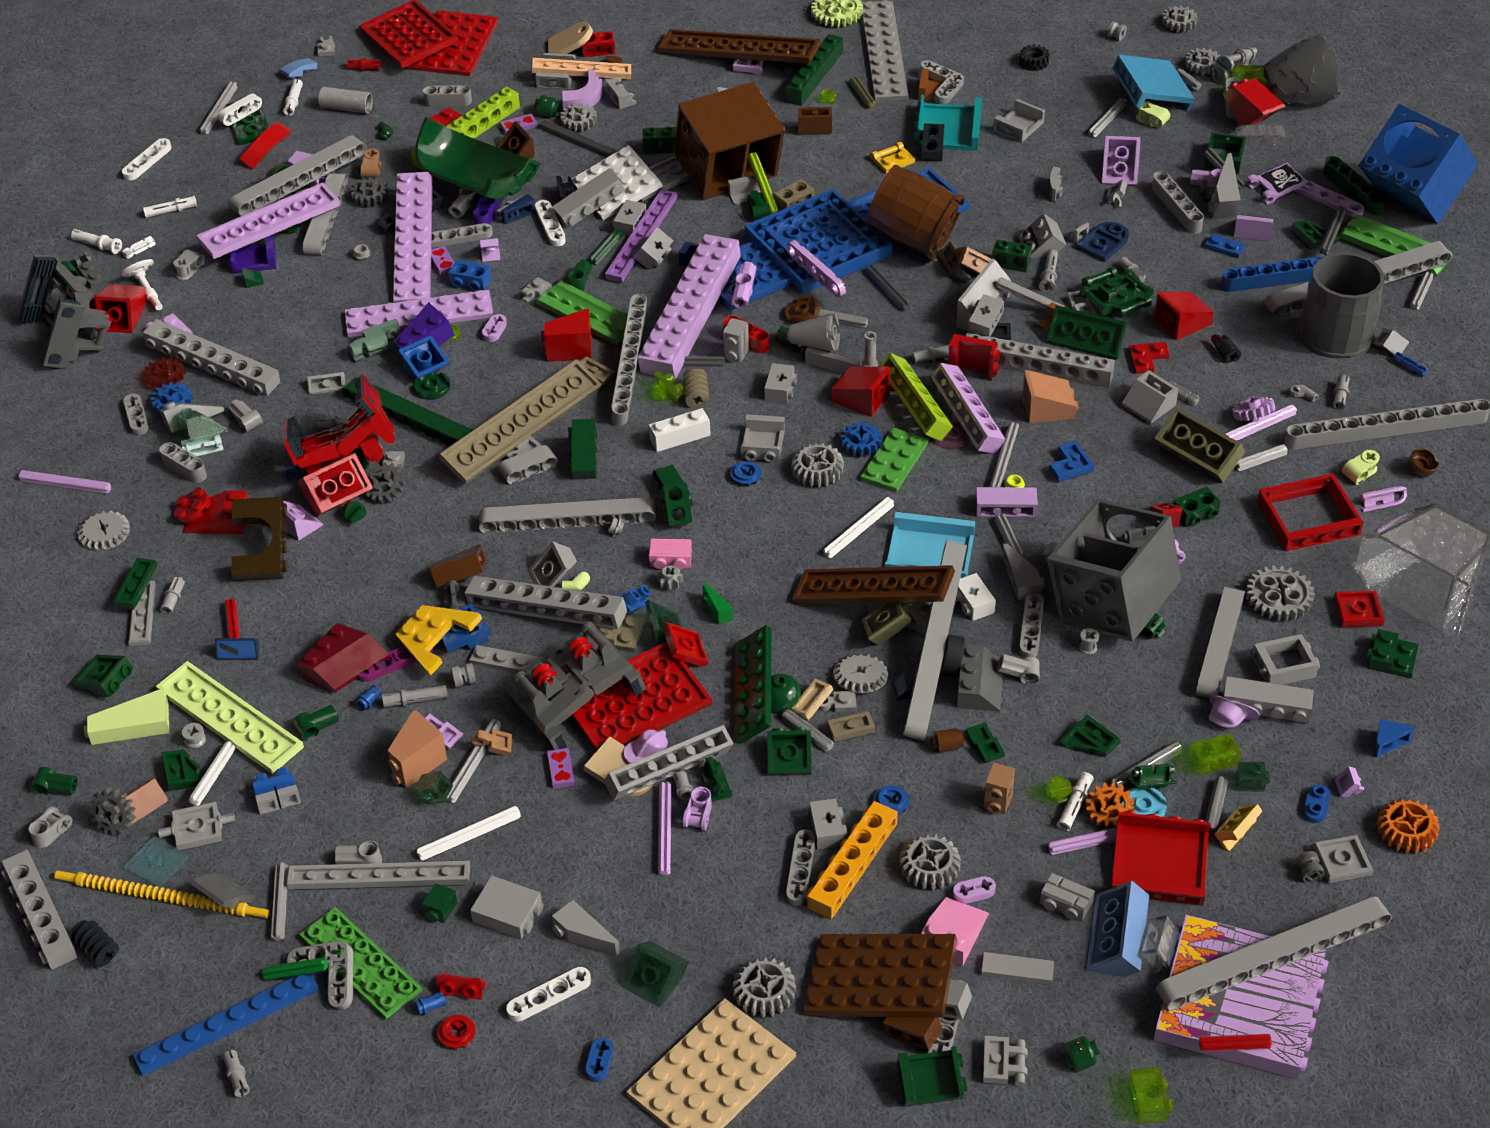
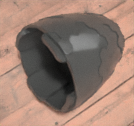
M1317 34L1301 40L1263 65V74L1267 81L1265 83L1266 88L1284 104L1322 103L1337 99L1341 93L1337 86V61L1334 52L1328 48L1325 35Z

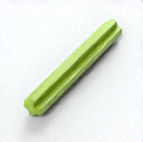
M756 152L749 153L748 160L764 201L769 204L771 214L778 212L779 209Z

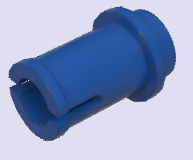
M372 685L363 695L357 697L356 705L359 709L363 711L370 709L371 704L382 695L381 689L375 694L373 693L378 686Z
M442 991L423 999L419 997L414 1002L417 1013L419 1015H427V1012L446 1006V1000L442 996Z

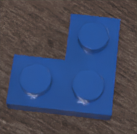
M1077 441L1060 445L1058 452L1064 460L1050 464V471L1058 482L1094 471L1093 463Z

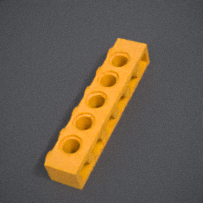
M876 801L864 810L860 822L855 823L852 827L851 835L848 839L842 841L837 855L834 854L831 857L828 868L825 871H821L816 885L809 888L806 894L808 909L832 920L897 825L898 811Z

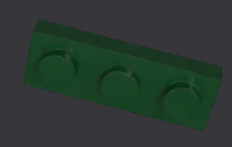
M137 558L114 600L115 607L135 610L158 566L156 560Z

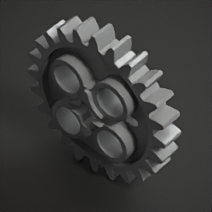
M1273 565L1272 570L1264 567V572L1257 570V574H1252L1246 587V599L1250 600V606L1255 605L1254 611L1261 610V616L1269 614L1268 619L1276 616L1277 621L1281 617L1288 621V618L1291 616L1296 620L1297 615L1303 617L1304 612L1308 613L1309 608L1312 607L1315 593H1313L1314 587L1310 586L1311 581H1305L1306 575L1299 576V571L1293 573L1291 572V567L1286 571L1283 566L1279 570Z

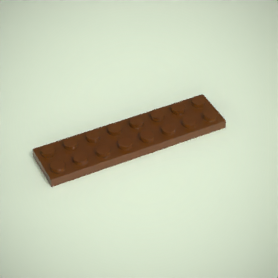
M953 565L805 569L792 600L796 605L944 602L955 569Z

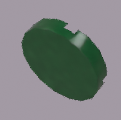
M435 371L415 379V383H413L415 394L425 400L439 399L445 396L451 387L449 377L441 372L440 374L435 373Z

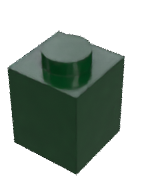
M435 883L422 903L426 918L432 922L440 921L445 923L458 903L456 890Z

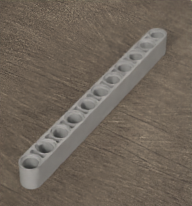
M1437 241L1374 262L1382 269L1385 284L1442 266L1450 261L1452 254L1442 242ZM1309 282L1270 294L1265 298L1264 305L1273 317L1303 310Z
M1475 399L1293 424L1287 427L1284 443L1290 449H1301L1482 424L1488 419L1490 403L1484 399Z
M946 540L940 566L953 565L955 573L944 602L931 603L903 730V736L924 741L928 729L967 548L965 544Z
M1371 897L1169 977L1157 985L1156 991L1169 1010H1176L1386 925L1391 920L1392 915L1378 897Z

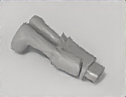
M1248 47L1242 50L1237 49L1232 55H1224L1215 60L1216 66L1212 68L1214 81L1225 84L1226 79H1228L1227 72L1235 74L1254 60L1257 49L1255 47Z

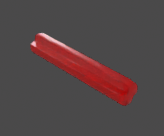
M233 598L230 600L226 599L224 605L228 638H240L235 600Z
M1270 1034L1204 1036L1199 1038L1200 1051L1271 1048L1272 1045Z

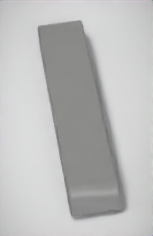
M1164 171L1155 172L1152 182L1154 193L1189 233H1200L1202 231L1204 215L1168 173Z

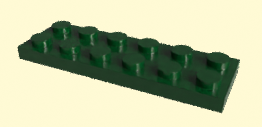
M767 625L755 630L752 634L735 643L733 741L737 744H742L771 727L772 629Z

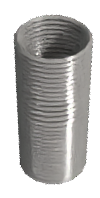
M322 87L319 92L318 100L321 108L369 114L368 111L366 112V108L372 109L373 98L369 92Z

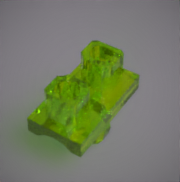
M659 371L654 373L657 382L652 386V397L656 400L667 397L673 405L678 403V397L685 394L684 385L680 382L673 386L675 378L671 372L662 375Z

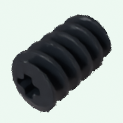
M81 920L70 931L71 940L86 953V956L97 967L107 965L119 951V945L94 920Z

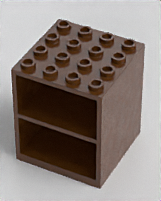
M750 82L679 103L673 153L701 198L705 200L728 193V180L754 175L748 160L749 153H757L767 179L776 177L781 158L785 127L779 122L776 113L772 111L768 101L762 96L761 90L756 87L754 82Z

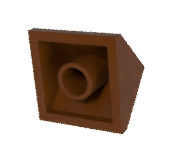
M514 121L497 147L523 157L534 158L532 137L517 121Z

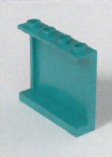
M922 95L921 101L917 103L914 142H917V148H919V144L923 143L920 140V130H923L924 123L944 124L943 149L978 151L982 97H975V106L924 103V95Z

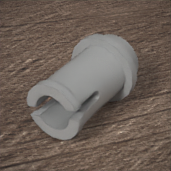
M684 771L677 772L673 776L677 786V796L682 800L690 799L694 789L689 784L687 773Z

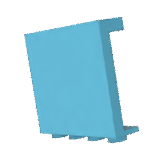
M895 512L894 529L885 567L940 566L946 540L967 545L960 579L968 575L975 534V521Z

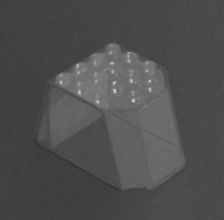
M1440 504L1416 508L1359 537L1351 568L1354 573L1358 572L1365 584L1363 586L1365 590H1376L1379 598L1457 641L1479 585L1490 546V531Z

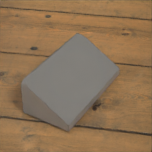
M344 372L307 377L309 395L341 391L346 385Z

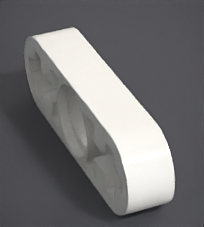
M250 94L221 110L218 119L224 125L230 126L257 111L262 105V100L257 95ZM243 106L242 111L238 113V109Z

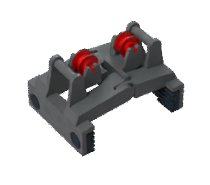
M587 622L583 625L580 634L550 651L545 656V659H540L528 671L518 672L514 679L504 686V689L510 701L553 750L566 748L567 745L556 727L587 703L594 694L597 696L621 679L635 696L644 691L646 687L640 673L593 623ZM602 660V664L595 667L597 663ZM569 673L573 676L570 679L567 676ZM563 689V690H562L557 696H555L551 701L548 700L551 696H553V695H554L555 693H557L559 690Z

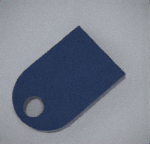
M1103 222L1079 240L1075 248L1106 262L1128 242L1129 232L1122 224Z

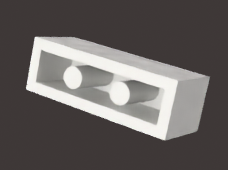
M703 408L649 424L650 441L655 450L659 452L710 436V420Z

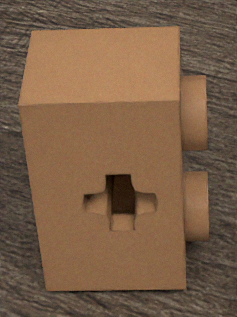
M993 763L985 785L984 809H988L989 812L994 814L1006 813L1013 795L1015 768Z

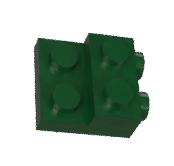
M1378 629L1377 634L1372 633L1369 646L1374 647L1373 649H1368L1366 661H1370L1368 669L1411 679L1419 644L1399 640V633Z
M96 654L72 684L77 690H91L94 696L110 697L119 690L120 684L127 677L131 676L133 666L126 656Z
M800 727L794 728L791 731H785L783 728H774L772 731H767L768 775H812L811 730Z

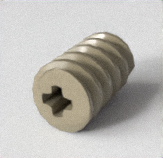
M687 369L683 373L686 404L690 408H699L709 400L707 373L702 369Z

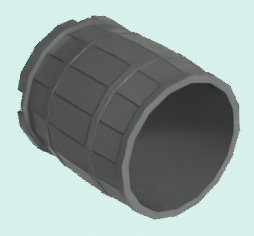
M1347 252L1328 254L1317 261L1308 283L1303 308V320L1300 322V335L1305 346L1317 354L1336 359L1348 356L1349 358L1358 357L1370 349L1374 343V330L1380 314L1384 286V273L1377 263L1368 257Z

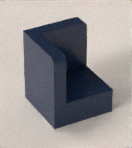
M685 241L678 252L679 265L688 266L699 246L698 244Z

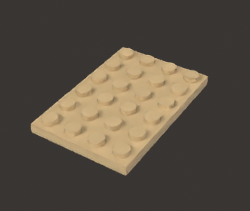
M724 999L626 1093L630 1099L666 1128H724L796 1057V1052L727 999Z

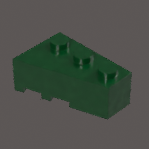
M572 419V427H568V438H572V444H568V455L572 456V461H568V472L572 473L573 479H597V429L595 419Z

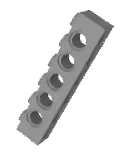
M722 725L611 771L605 778L604 783L614 801L674 776L677 772L686 771L704 763L705 759L709 756L717 758L728 753L733 742L725 726Z
M23 851L3 860L2 863L5 870L1 871L6 884L12 883V886L8 888L13 899H19L16 905L20 914H26L27 916L23 920L28 932L33 930L35 933L30 936L35 947H41L42 949L38 953L43 965L48 963L52 970L77 959L74 947L29 851Z

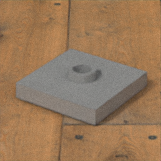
M1357 835L1314 842L1313 849L1318 855L1319 863L1323 867L1328 883L1372 876V866Z

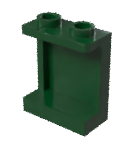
M956 1046L951 1047L947 1051L909 1056L908 1052L898 1053L896 1060L905 1107L963 1099L964 1092H967L966 1077H961L960 1068H963L962 1054L957 1053Z

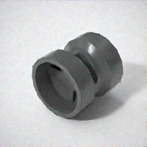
M1314 851L1304 852L1296 858V864L1302 870L1301 876L1306 883L1319 881L1325 876L1323 867L1319 864L1318 855Z

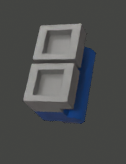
M286 767L277 769L275 771L276 776L267 778V774L264 773L255 776L253 787L260 815L280 809L276 794L279 796L282 808L301 803L292 772H288Z

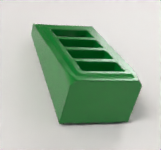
M707 583L703 584V600L716 623L720 625L732 621L733 608Z

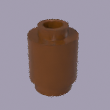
M952 728L934 731V736H931L932 748L937 749V752L940 753L958 750L959 747H963L964 738L961 729L956 730Z

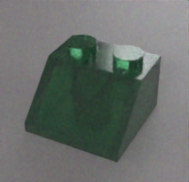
M192 408L183 409L180 411L181 413L175 415L181 437L190 442L228 432L225 426L194 409L192 410Z
M651 941L639 943L625 975L622 987L661 1007L682 980L689 961Z

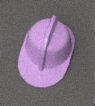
M1214 695L1209 699L1213 705L1209 720L1219 726L1233 728L1238 726L1243 719L1256 720L1260 717L1259 712L1251 706L1230 701L1221 696Z
M646 730L638 739L625 747L623 753L627 762L631 764L667 749L666 732L664 730L660 732Z

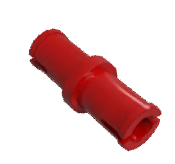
M347 59L349 63H346L348 70L361 69V71L381 69V67H378L381 66L380 59Z

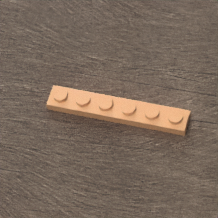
M533 58L532 73L569 74L570 76L589 77L588 70H595V76L600 78L619 77L621 79H631V64Z

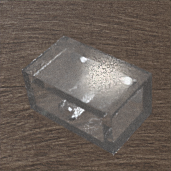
M1167 915L1147 919L1137 956L1152 973L1171 970L1178 947L1181 931Z

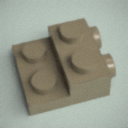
M625 615L619 629L599 626L597 628L617 650L635 652L645 618Z

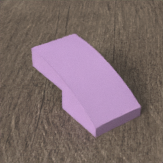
M431 714L425 718L443 734L445 749L449 750L463 736L462 732L448 722L443 724Z

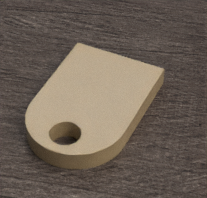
M583 21L548 38V53L567 54L579 48L591 37L592 27L588 22Z
M609 737L584 765V771L604 783L609 772L630 764L625 759L623 753L626 746ZM652 785L626 796H639L641 794H644L651 788Z

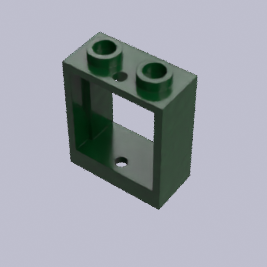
M1211 132L1208 149L1215 148L1239 152L1238 157L1232 156L1235 174L1239 175L1246 137ZM1218 154L1220 158L1225 162L1227 155ZM1206 157L1204 170L1212 171L1217 169Z

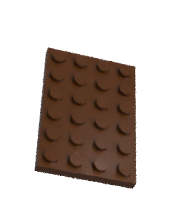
M821 934L803 1010L805 1015L944 1017L958 940L956 934Z

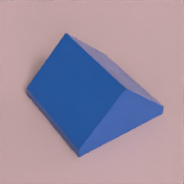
M431 335L398 350L406 374L415 379H419L450 364V361Z

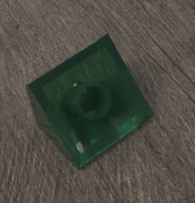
M650 600L645 602L646 620L656 647L667 641L662 627L666 622L682 627L677 612Z

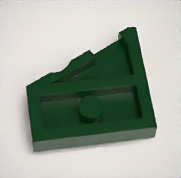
M1308 220L1293 222L1291 229L1309 247H1321L1327 229L1317 226ZM1336 235L1333 244L1340 241L1341 237L1339 235Z
M1086 715L1059 743L1062 747L1107 757L1120 744V738L1089 715Z
M184 749L162 752V762L168 790L196 787L199 784L204 773L200 770V766L190 759V755Z

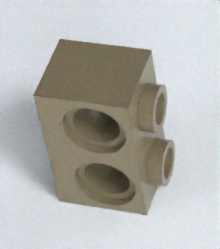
M800 179L775 192L774 199L778 209L783 210L814 197V188Z

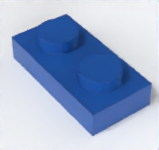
M1211 234L1205 243V248L1239 258L1245 249V244Z

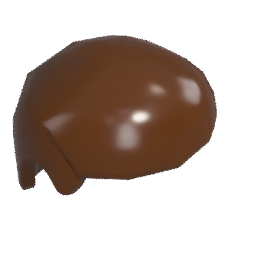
M1424 448L1415 449L1408 459L1409 469L1420 477L1431 476L1439 466L1436 456L1430 450Z

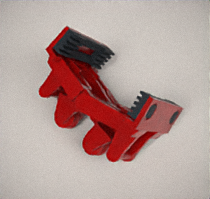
M364 374L354 381V386L357 387L355 402L358 403L359 408L342 425L305 437L295 416L284 420L283 443L294 465L297 464L301 468H305L311 474L348 457L355 448L360 446L364 452V457L370 462H377L383 457V448L378 442V436L388 444L395 441L394 426L382 408L379 392Z

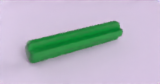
M322 957L268 966L262 970L263 979L268 981L323 972L328 968L327 959Z

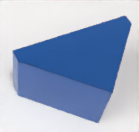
M1380 719L1374 756L1377 758L1410 742L1415 728L1412 725Z

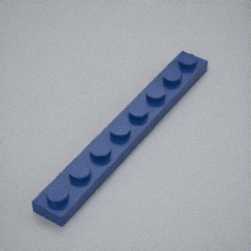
M311 974L295 976L133 1054V1057L142 1076L318 992L319 988Z

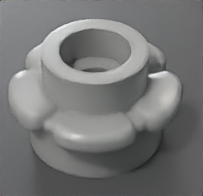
M364 244L357 245L354 248L353 256L358 260L368 258L370 250Z
M613 518L608 533L613 534V537L616 534L620 535L624 524L621 523V518L619 520Z

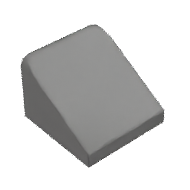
M1086 222L1075 229L1067 238L1077 243L1088 234L1089 223Z

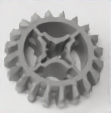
M817 443L814 445L808 444L807 447L801 446V449L796 450L795 455H793L791 464L794 478L798 482H802L804 486L810 483L811 488L814 485L820 488L821 484H824L826 487L829 483L834 485L835 480H839L840 475H842L844 467L841 453L837 451V448L832 449L831 445L825 446L824 443L821 445H817Z
M926 834L925 838H922L918 835L916 840L910 839L909 844L904 845L903 851L900 853L899 867L902 870L903 877H906L908 883L913 882L915 888L922 884L923 890L927 886H931L932 891H934L935 885L943 889L944 883L950 886L952 880H956L957 873L960 871L961 857L958 854L957 847H953L952 841L946 842L945 837L938 839L937 834L934 837H929ZM944 863H947L945 867L939 869Z
M764 957L763 961L755 958L754 963L747 961L745 967L740 966L739 973H735L732 983L733 997L737 1000L739 1007L743 1006L745 1013L751 1010L754 1017L757 1012H761V1016L764 1018L765 1013L769 1012L773 1018L775 1010L782 1014L783 1007L789 1008L790 1001L794 1000V993L796 992L795 977L791 974L790 967L785 968L783 962L777 964L775 958L771 962L766 957Z

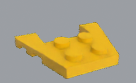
M422 605L400 628L396 636L409 653L415 657L420 666L425 669L426 673L431 676L443 662L440 657L429 651L454 624L471 632L482 620V617L478 612Z

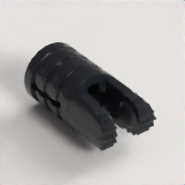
M1214 334L1211 336L1212 343L1227 363L1240 359L1241 351L1227 335L1220 337L1219 334Z

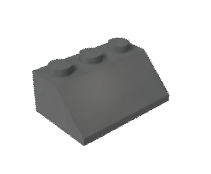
M964 646L957 708L1000 712L1003 673L997 671L999 658L984 646Z

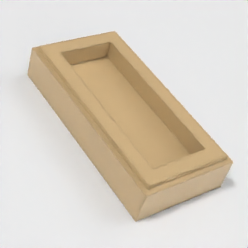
M814 679L790 710L799 717L809 721L833 691L832 686Z

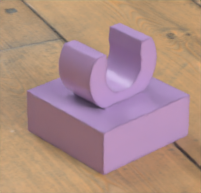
M1348 766L1335 778L1341 797H1349L1353 793L1359 794L1364 790L1356 768Z

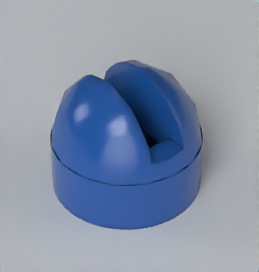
M294 464L289 465L284 473L285 478L292 480V474L290 473L293 470L295 471L293 476H297L294 480H298L301 475L300 467Z

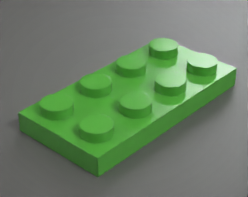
M893 428L861 475V481L897 493L927 446L928 439Z

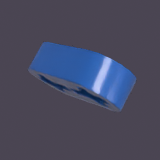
M596 1039L591 1046L586 1064V1075L592 1082H601L608 1075L613 1057V1045L609 1039ZM605 1046L606 1050L603 1051L602 1057H600L599 1049ZM597 1063H599L601 1071L594 1074L593 1070L596 1069Z

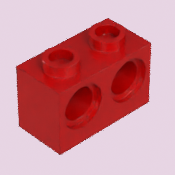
M613 31L592 33L589 40L581 46L583 58L614 55L615 42Z

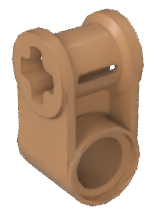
M370 148L365 151L363 163L361 164V178L368 179L371 177L375 179L380 174L379 150Z

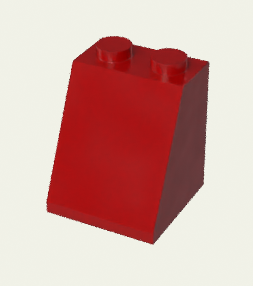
M1247 78L1238 84L1236 82L1228 86V91L1223 93L1241 130L1266 120L1285 107L1284 103L1256 78L1252 80Z
M110 284L95 296L96 310L106 311V315H109L112 323L107 332L133 333L146 304V289L143 286Z
M1192 292L1157 293L1154 321L1175 340L1184 338L1212 325L1214 312Z
M583 309L544 323V331H541V341L545 342V345H543V356H547V362L582 360L586 356L592 359V333L589 309Z
M849 367L830 390L832 402L872 417L890 395V367Z

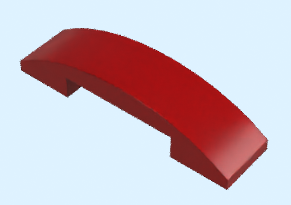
M276 122L250 145L239 161L253 170L292 131L280 122Z

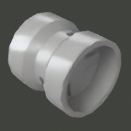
M472 663L465 664L464 667H451L455 688L461 687L465 683H476Z

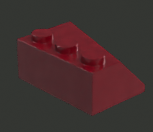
M336 623L301 658L297 665L305 681L336 693L356 680V675L365 669L367 671L375 667L374 664L381 659L385 661L390 658V655L368 633Z

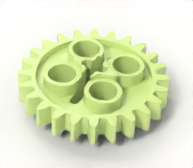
M814 0L811 6V14L815 21L819 20V23H825V26L831 24V27L834 25L840 27L841 24L845 27L846 23L852 25V21L857 22V19H860L863 10L862 1Z

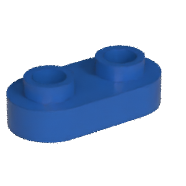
M1313 785L1308 789L1304 817L1309 822L1321 823L1326 818L1331 794L1329 789L1323 785Z

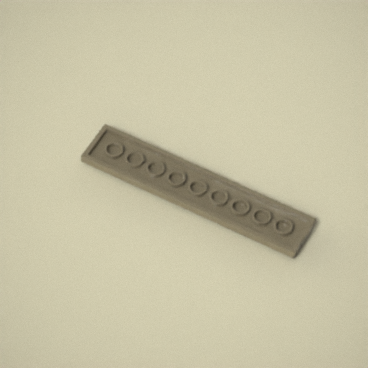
M576 359L440 453L439 459L464 484H467L505 457L509 452L515 450L516 446L526 438L535 436L600 390L602 384Z

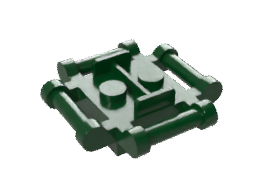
M1112 266L1102 273L1082 278L1084 287L1081 288L1079 294L1092 302L1102 315L1108 314L1112 318L1115 316L1123 318L1130 312L1152 305L1150 297L1154 293L1153 288L1141 282L1130 269L1119 275L1116 268ZM1106 278H1110L1109 280L1103 281V282L1098 283V284H1096V285L1094 284V283L1099 282V281H1101V280H1104V279H1106Z

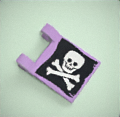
M1288 162L1261 175H1250L1247 177L1251 182L1247 184L1250 189L1256 188L1261 184L1267 190L1263 192V195L1266 197L1263 201L1267 205L1273 203L1278 197L1307 185V181Z

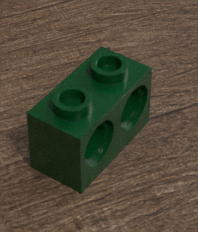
M997 239L992 250V259H995L1001 268L1027 272L1031 262L1032 246Z
M687 483L662 486L659 496L660 501L664 502L665 510H662L663 522H667L668 526L693 522ZM671 489L678 490V499L671 500L669 498V491ZM676 508L682 512V517L679 520H674L671 515L672 511Z
M1207 486L1176 498L1173 501V504L1182 507L1180 522L1185 527L1197 525L1207 518L1212 519L1219 514L1221 503Z

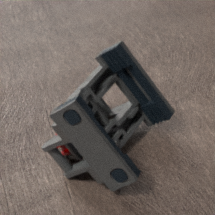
M56 255L33 256L17 317L21 322H31V320L32 322H41L45 318L48 320L52 327L41 358L42 364L49 367L67 368L69 361L77 360L79 350H103L106 332L110 329L112 320L109 315H106V311L96 310V293L87 291L83 286L87 280L81 276H74L61 264V260ZM54 285L64 295V298L51 297ZM79 328H83L89 338L97 337L96 341L79 338Z

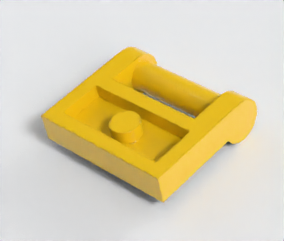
M897 142L894 146L870 153V158L886 174L893 165L905 167L915 163V158L904 148L902 142Z

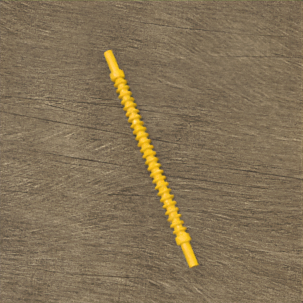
M57 870L54 878L57 880L73 882L80 887L86 886L89 888L91 886L93 889L97 887L101 890L103 888L104 891L109 889L110 892H114L115 890L116 893L121 891L123 895L128 893L129 896L133 894L135 897L139 895L141 898L144 896L147 899L151 897L153 900L157 898L158 901L163 899L164 902L170 900L172 904L176 901L177 905L182 902L183 906L188 904L189 907L194 905L195 908L199 906L201 909L206 907L207 910L212 908L214 912L218 909L220 913L224 910L226 914L231 912L232 915L236 913L237 916L241 917L250 915L267 919L269 916L268 909L248 906L245 902H239L236 908L232 909L221 906L210 897L207 898L206 895L201 897L200 894L195 896L194 893L189 895L188 892L184 894L182 891L177 893L176 890L171 892L169 888L166 890L163 887L159 889L157 886L153 888L152 885L147 887L146 884L141 886L140 883L135 885L134 882H123L121 879L117 881L115 878L112 880L109 877L105 879L103 876L99 878L98 875L93 877L92 874L87 876L83 872L75 874Z

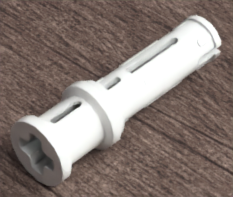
M74 229L71 233L72 240L97 246L102 251L108 250L113 254H117L122 248V242L118 238L111 239L107 235L97 236Z

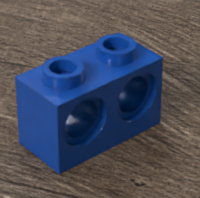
M456 259L449 271L450 285L457 288H469L474 291L485 290L492 278L490 265Z

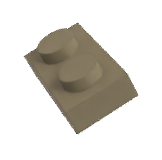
M587 356L580 361L602 384V387L615 377V371Z
M869 711L828 720V728L834 742L875 733V725Z

